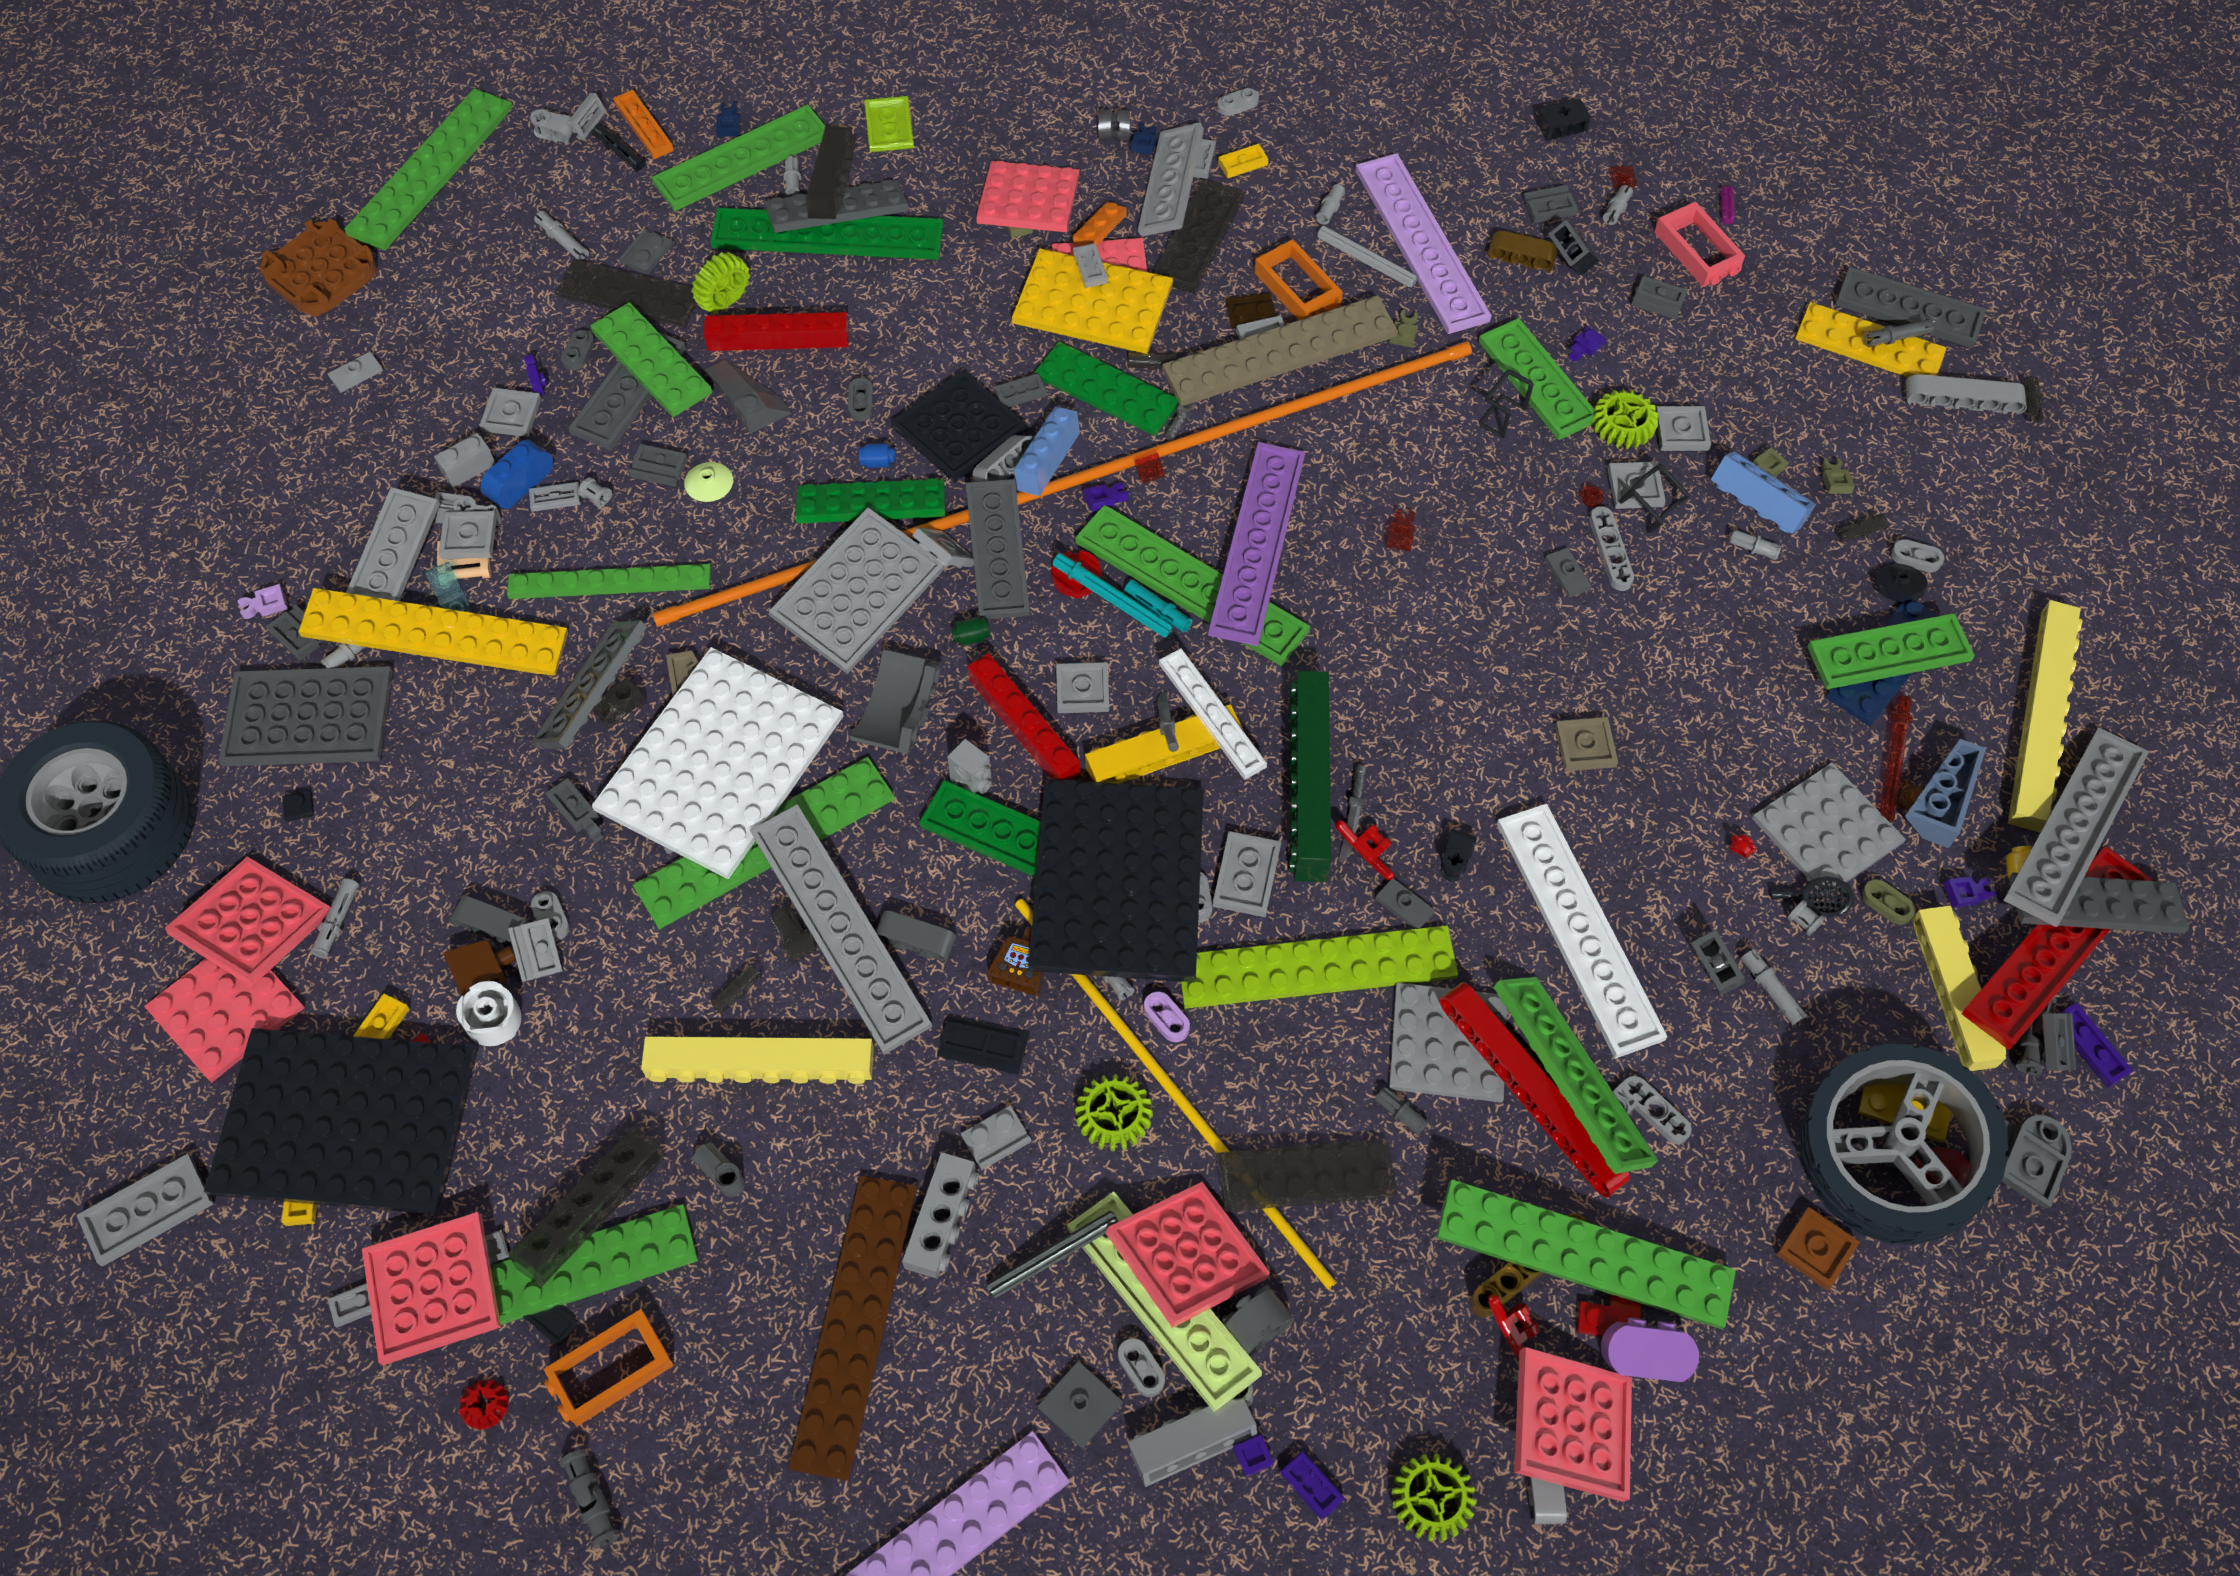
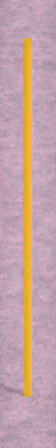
M1022 898L1015 903V906L1032 926L1033 910ZM1071 974L1327 1290L1332 1285L1334 1286L1337 1283L1089 978L1086 975Z

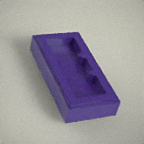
M1303 1450L1279 1472L1321 1521L1345 1500V1497Z

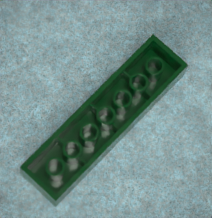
M1298 671L1296 681L1291 682V694L1289 696V710H1291V717L1289 718V732H1291V739L1289 741V755H1291V762L1289 764V778H1291L1289 788V801H1291V809L1289 811V825H1291L1289 835V848H1291L1289 872H1294V881L1327 882L1331 863L1329 672Z

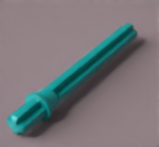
M1059 553L1054 558L1053 566L1067 574L1068 579L1078 581L1161 636L1167 637L1171 632L1172 624L1082 567L1081 562L1076 563L1062 553Z

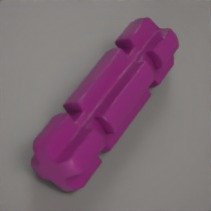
M1726 185L1722 187L1720 192V198H1722L1720 200L1721 214H1723L1721 222L1723 224H1733L1735 219L1734 189L1732 186L1727 187Z

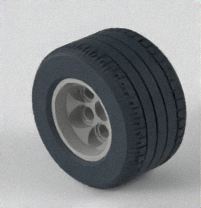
M88 720L53 729L25 746L10 761L0 776L1 845L42 887L54 895L67 900L82 903H102L119 900L120 898L135 894L143 888H147L148 885L150 886L153 882H156V879L161 878L174 865L173 863L177 861V858L180 857V854L186 847L191 834L193 806L185 783L150 739L139 731L121 723L105 720Z

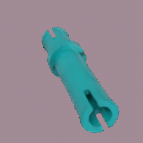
M1135 580L1129 581L1124 589L1125 594L1153 611L1182 633L1186 632L1192 625V619L1179 612L1174 604L1166 603Z

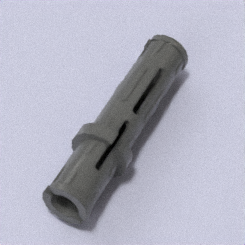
M1926 319L1896 327L1891 325L1885 326L1882 330L1866 332L1864 339L1873 338V340L1864 343L1867 347L1883 343L1890 345L1897 340L1932 334L1934 327L1925 328V326L1934 323L1931 319Z

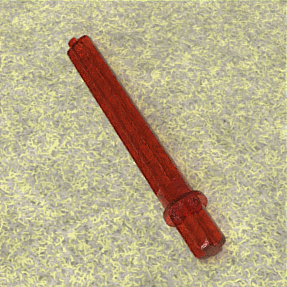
M1902 695L1897 698L1895 713L1891 715V720L1893 721L1892 736L1880 807L1881 816L1885 817L1889 822H1892L1895 818L1909 724L1913 721V717L1910 714L1912 698Z

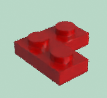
M1610 1294L1609 1306L1581 1301L1579 1303L1577 1333L1603 1337L1605 1331L1618 1321L1628 1323V1318L1640 1319L1641 1304Z

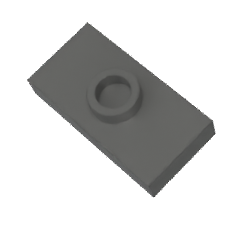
M1039 373L994 386L997 399L1007 408L1047 396V390Z
M1569 548L1546 555L1545 561L1568 598L1591 590L1590 582Z
M1393 878L1375 898L1376 901L1413 929L1422 928L1436 911Z

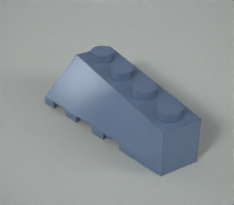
M1959 739L1907 812L1905 817L1923 839L1949 848L1958 837L1986 748Z

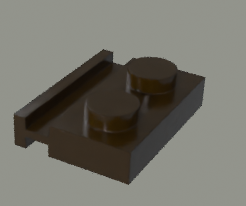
M1271 293L1225 298L1231 329L1236 328V325L1276 317Z

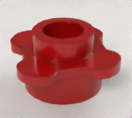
M1741 834L1739 836H1732L1730 840L1732 843L1729 846L1732 851L1739 853L1744 858H1749L1751 853L1754 854L1757 847L1753 845L1754 841Z

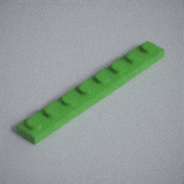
M710 564L509 574L507 596L509 599L710 589L711 566Z

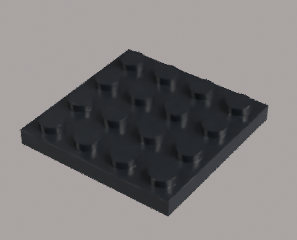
M964 370L890 421L891 427L953 483L972 471L1011 436L1021 435L1027 430L1025 422Z

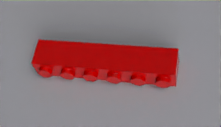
M847 312L705 316L704 338L708 351L849 347V324Z
M989 653L967 666L969 682L1050 779L1074 780L1080 776V761Z

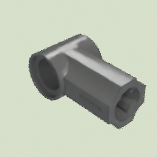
M711 1142L702 1144L695 1151L692 1161L711 1179L723 1195L735 1197L744 1190L745 1181L738 1167L731 1163ZM728 1177H735L734 1181L730 1184H724Z

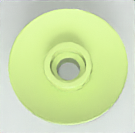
M706 462L695 466L688 472L685 477L684 486L686 492L695 500L711 502L724 497L730 491L733 485V476L726 466L720 463Z

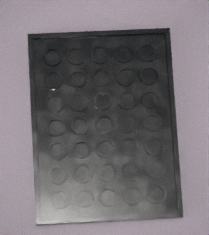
M1045 778L1028 971L1195 983L1204 789Z
M251 1028L203 1192L209 1196L438 1215L477 1053L476 1048L464 1045Z

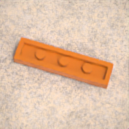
M633 90L613 98L615 106L653 159L674 151L670 140Z

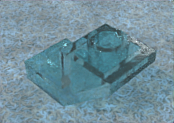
M449 562L425 571L441 608L473 613Z

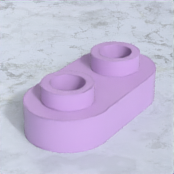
M1153 992L1146 997L1144 1013L1168 1041H1183L1188 1036L1190 1028L1189 1020L1165 993ZM1160 1005L1163 1007V1010L1156 1012L1153 1010V1007ZM1173 1025H1178L1181 1030L1173 1032L1170 1028Z

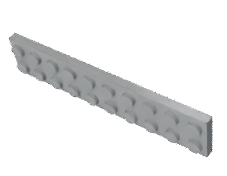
M2098 727L2004 898L2005 902L2055 927L2059 925L2149 751Z
M798 804L751 829L750 832L883 1055L930 1029L932 1023Z

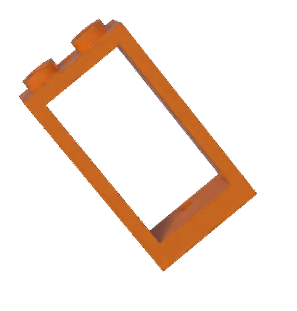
M1293 239L1285 244H1280L1274 250L1266 254L1264 253L1256 259L1255 274L1298 320L1341 306L1343 291ZM1291 257L1319 286L1324 294L1304 304L1271 267Z
M640 1309L544 1368L543 1370L548 1379L544 1380V1384L552 1397L555 1395L559 1397L562 1404L557 1408L565 1422L567 1423L571 1420L578 1427L667 1371L674 1364L647 1316ZM637 1327L655 1360L576 1409L558 1375Z

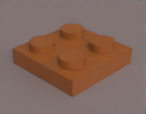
M1808 1207L1776 1255L1828 1291L1835 1283L1860 1241Z

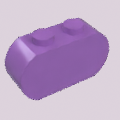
M1628 1318V1323L1618 1321L1605 1331L1601 1341L1602 1356L1607 1365L1620 1375L1683 1382L1693 1375L1698 1366L1699 1351L1695 1341L1686 1332L1676 1328V1323L1658 1321V1326L1646 1325L1647 1320Z

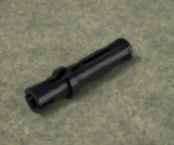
M597 124L593 127L592 135L597 137L607 150H612L631 166L634 171L638 172L645 167L646 162L620 141V137L617 134L611 133L602 124Z

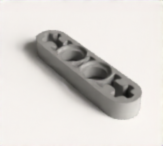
M1596 507L1591 513L1590 525L1609 582L1616 590H1628L1633 583L1634 574L1614 515L1606 507ZM1598 515H1601L1602 518H1606L1604 523L1605 527L1603 528L1602 520L1600 518H1597ZM1609 535L1613 537L1614 542L1607 543L1601 537ZM1611 555L1618 556L1621 562L1613 563L1608 557ZM1621 569V576L1623 579H1626V582H1622L1621 579H1617L1619 575L1618 570Z

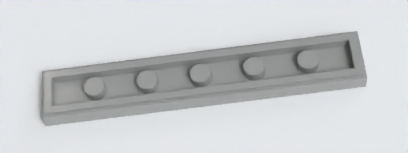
M502 1230L485 1236L490 1266L511 1258ZM367 1283L328 1298L336 1328L371 1314Z

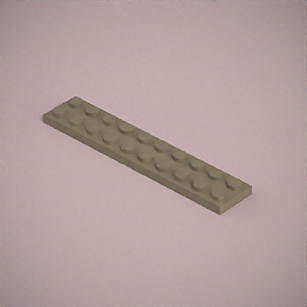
M1377 295L1164 363L1162 370L1179 405L1184 406L1397 337L1398 330Z

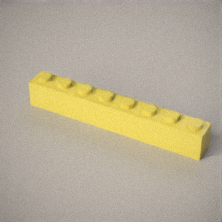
M645 1037L641 1069L645 1077L653 1082H664L666 1078H677L681 1082H693L695 1078H706L708 1082L719 1083L723 1081V1078L734 1079L739 1083H749L751 1079H763L766 1083H778L780 1079H791L794 1083L802 1084L807 1083L808 1079H819L820 1082L825 1084H833L836 1080H848L852 1084H862L865 1080H872L874 1046L872 1039Z

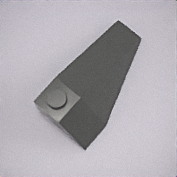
M726 359L704 369L749 434L792 414L779 395Z

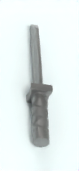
M1197 402L1184 406L1178 405L1177 416L1165 434V438L1168 441L1174 440L1185 419L1190 418L1191 410Z
M1162 692L1157 698L1160 733L1165 735L1169 750L1174 752L1179 748L1175 735V721L1170 716L1167 692Z
M1363 765L1356 766L1353 796L1350 797L1348 804L1350 811L1347 825L1355 834L1360 810L1364 805L1362 796L1366 767ZM1345 838L1343 839L1339 862H1344L1351 855L1353 848Z

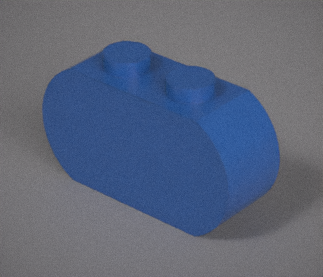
M523 440L485 472L481 481V491L501 508L510 509L529 492V488H534L550 474L553 458L547 451L531 440Z

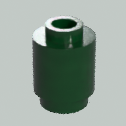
M979 617L954 622L955 628H951L954 643L959 642L961 647L985 641L984 638L990 637L985 617L980 619Z

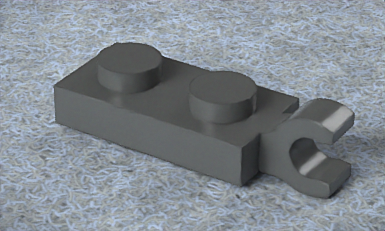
M568 778L545 793L550 802L576 833L584 829L594 843L604 838L600 833V828L594 822L599 819L597 812L593 810L591 805Z

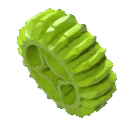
M721 252L718 256L713 255L712 260H706L705 266L700 267L701 271L695 274L697 279L692 282L694 287L691 292L694 294L693 298L703 310L715 314L719 310L726 309L746 292L745 287L750 284L748 281L751 276L748 273L749 268L740 257L729 252L725 254Z
M1624 389L1620 393L1615 390L1611 394L1606 393L1602 399H1599L1593 410L1597 412L1593 416L1592 422L1593 426H1595V433H1600V440L1608 438V445L1615 442L1617 449L1621 444H1624L1626 450L1631 444L1637 449L1640 443L1645 445L1648 439L1651 440L1657 429L1658 413L1655 412L1656 405H1650V399H1643L1642 394L1635 395L1633 390L1630 393H1626ZM1614 410L1613 415L1608 416L1607 413ZM1642 421L1643 424L1637 427L1638 422Z
M1116 1073L1113 1075V1081H1108L1105 1075L1102 1076L1101 1084L1093 1079L1091 1082L1092 1089L1088 1087L1083 1089L1084 1096L1078 1097L1077 1101L1080 1106L1075 1109L1076 1115L1080 1116L1077 1119V1126L1083 1127L1081 1134L1083 1136L1090 1135L1089 1143L1091 1144L1099 1139V1148L1101 1150L1105 1147L1106 1143H1110V1150L1112 1152L1116 1149V1143H1120L1122 1150L1127 1149V1140L1135 1146L1137 1144L1136 1136L1140 1138L1145 1137L1146 1132L1144 1129L1150 1128L1151 1121L1148 1119L1153 1117V1111L1148 1109L1151 1107V1100L1145 1099L1147 1091L1145 1089L1138 1090L1139 1083L1137 1081L1129 1085V1077L1127 1076L1123 1078L1122 1082L1118 1081ZM1115 1094L1124 1095L1129 1099L1120 1100L1115 1096ZM1105 1096V1104L1097 1108V1111L1091 1112L1093 1104L1099 1098ZM1110 1102L1115 1111L1118 1112V1122L1113 1113L1110 1112ZM1138 1111L1134 1122L1123 1129V1120L1131 1116V1113ZM1098 1122L1099 1125L1109 1124L1114 1131L1103 1129L1096 1123Z
M1422 1454L1421 1465L1415 1458H1412L1409 1461L1411 1469L1403 1465L1400 1471L1404 1477L1396 1476L1394 1479L1395 1484L1402 1488H1393L1391 1491V1495L1394 1497H1401V1499L1392 1503V1507L1395 1509L1403 1508V1511L1397 1515V1519L1400 1521L1408 1517L1410 1521L1406 1524L1405 1529L1409 1531L1413 1525H1416L1418 1527L1415 1534L1417 1538L1422 1536L1424 1530L1428 1531L1427 1539L1429 1542L1434 1540L1435 1532H1438L1439 1539L1442 1542L1447 1539L1446 1530H1448L1452 1537H1456L1459 1534L1456 1526L1465 1530L1468 1524L1464 1518L1472 1519L1474 1516L1472 1510L1467 1507H1474L1476 1500L1467 1496L1475 1492V1487H1465V1484L1471 1477L1469 1474L1462 1477L1459 1476V1472L1462 1470L1460 1464L1454 1469L1449 1467L1452 1462L1450 1457H1447L1444 1464H1441L1440 1455L1434 1454L1432 1463H1430L1427 1454ZM1433 1473L1446 1477L1455 1488L1452 1486H1442ZM1423 1474L1424 1491L1409 1497L1411 1481ZM1430 1488L1435 1495L1443 1496V1498L1438 1500L1437 1504L1434 1503L1433 1499L1424 1498L1431 1492ZM1458 1498L1456 1514L1449 1520L1444 1521V1503ZM1413 1506L1416 1508H1426L1434 1522L1421 1517L1414 1510Z

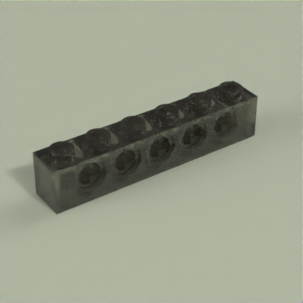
M635 1125L628 1132L624 1133L619 1138L617 1144L608 1153L600 1157L597 1164L588 1174L582 1176L576 1186L566 1196L559 1199L555 1208L545 1218L540 1219L534 1229L514 1246L508 1256L516 1269L539 1287H542L665 1158L660 1143ZM591 1201L589 1204L582 1206L584 1203ZM569 1223V1225H567L566 1227L561 1228L563 1225ZM548 1245L545 1249L540 1250L543 1246Z

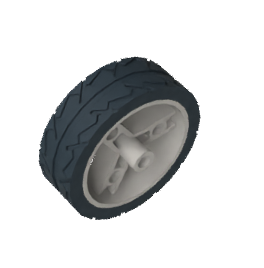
M1890 1043L1863 1049L1845 1058L1826 1075L1805 1111L1800 1130V1158L1807 1180L1812 1182L1810 1185L1819 1200L1823 1201V1205L1838 1220L1844 1221V1224L1861 1235L1896 1244L1914 1245L1941 1239L1961 1229L1991 1199V1196H1993L2004 1177L2008 1160L2006 1152L2009 1151L2007 1127L2001 1109L1996 1105L1997 1102L1985 1083L1970 1069L1962 1066V1063L1943 1052L1923 1046ZM1896 1083L1908 1086L1891 1126L1833 1129V1118L1836 1108L1848 1095L1861 1088L1876 1084ZM1938 1100L1957 1118L1968 1142L1970 1168L1963 1188L1924 1141L1926 1128ZM1912 1101L1921 1103L1924 1109L1915 1108ZM1885 1139L1880 1149L1873 1148L1874 1140ZM1854 1141L1860 1143L1863 1147V1150L1859 1151L1854 1149L1851 1146L1850 1142ZM1914 1153L1923 1163L1924 1167L1922 1169H1919L1910 1160ZM1884 1162L1889 1167L1898 1168L1928 1206L1908 1207L1890 1203L1876 1197L1860 1186L1843 1165ZM1925 1175L1933 1176L1937 1180V1184L1929 1183Z

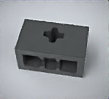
M1717 930L1691 942L1692 950L1720 996L1745 984L1743 974Z

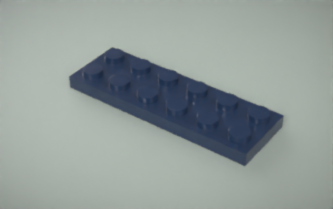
M1912 598L1905 599V602L1900 605L1883 627L1938 617L1939 615L1917 601H1911ZM1913 673L1832 688L1826 699L1871 727Z

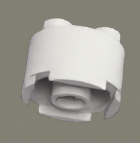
M484 981L474 984L469 988L470 991L464 997L463 995L461 996L456 1009L457 1018L466 1033L475 1043L483 1046H496L512 1039L520 1027L522 1018L520 1007L512 994L497 982Z

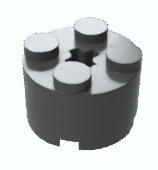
M1269 1285L1262 1287L1254 1295V1298L1250 1295L1244 1297L1236 1304L1238 1311L1232 1312L1222 1320L1223 1325L1250 1357L1266 1347L1265 1344L1276 1335L1277 1337L1281 1336L1294 1322L1291 1313Z

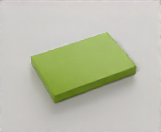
M908 96L864 100L870 152L914 148Z

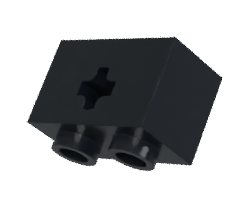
M1579 98L1539 108L1536 123L1546 141L1587 132L1591 116Z
M1567 219L1548 234L1570 267L1579 275L1586 273L1599 262L1578 229Z

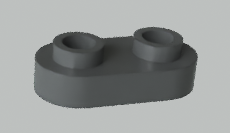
M578 330L571 335L561 355L563 366L566 369L578 370L585 365L595 345L593 334L590 331Z
M856 378L849 384V415L853 420L859 422L868 420L873 414V385L866 378Z

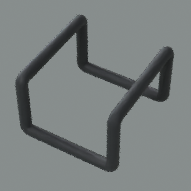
M1506 370L1485 396V401L1492 406L1479 421V426L1504 438L1511 411L1501 405L1500 402L1504 399L1522 410H1526L1530 401L1533 382L1512 370ZM1508 375L1528 384L1523 405L1506 395L1499 396L1496 401L1490 399V397ZM1496 408L1506 413L1501 433L1484 424Z
M1658 464L1645 473L1620 498L1619 503L1622 504L1634 496L1656 519L1646 530L1647 533H1651L1662 526L1663 519L1676 506L1687 500L1690 494L1664 465ZM1659 469L1684 494V496L1673 502L1660 516L1635 491L1649 476Z

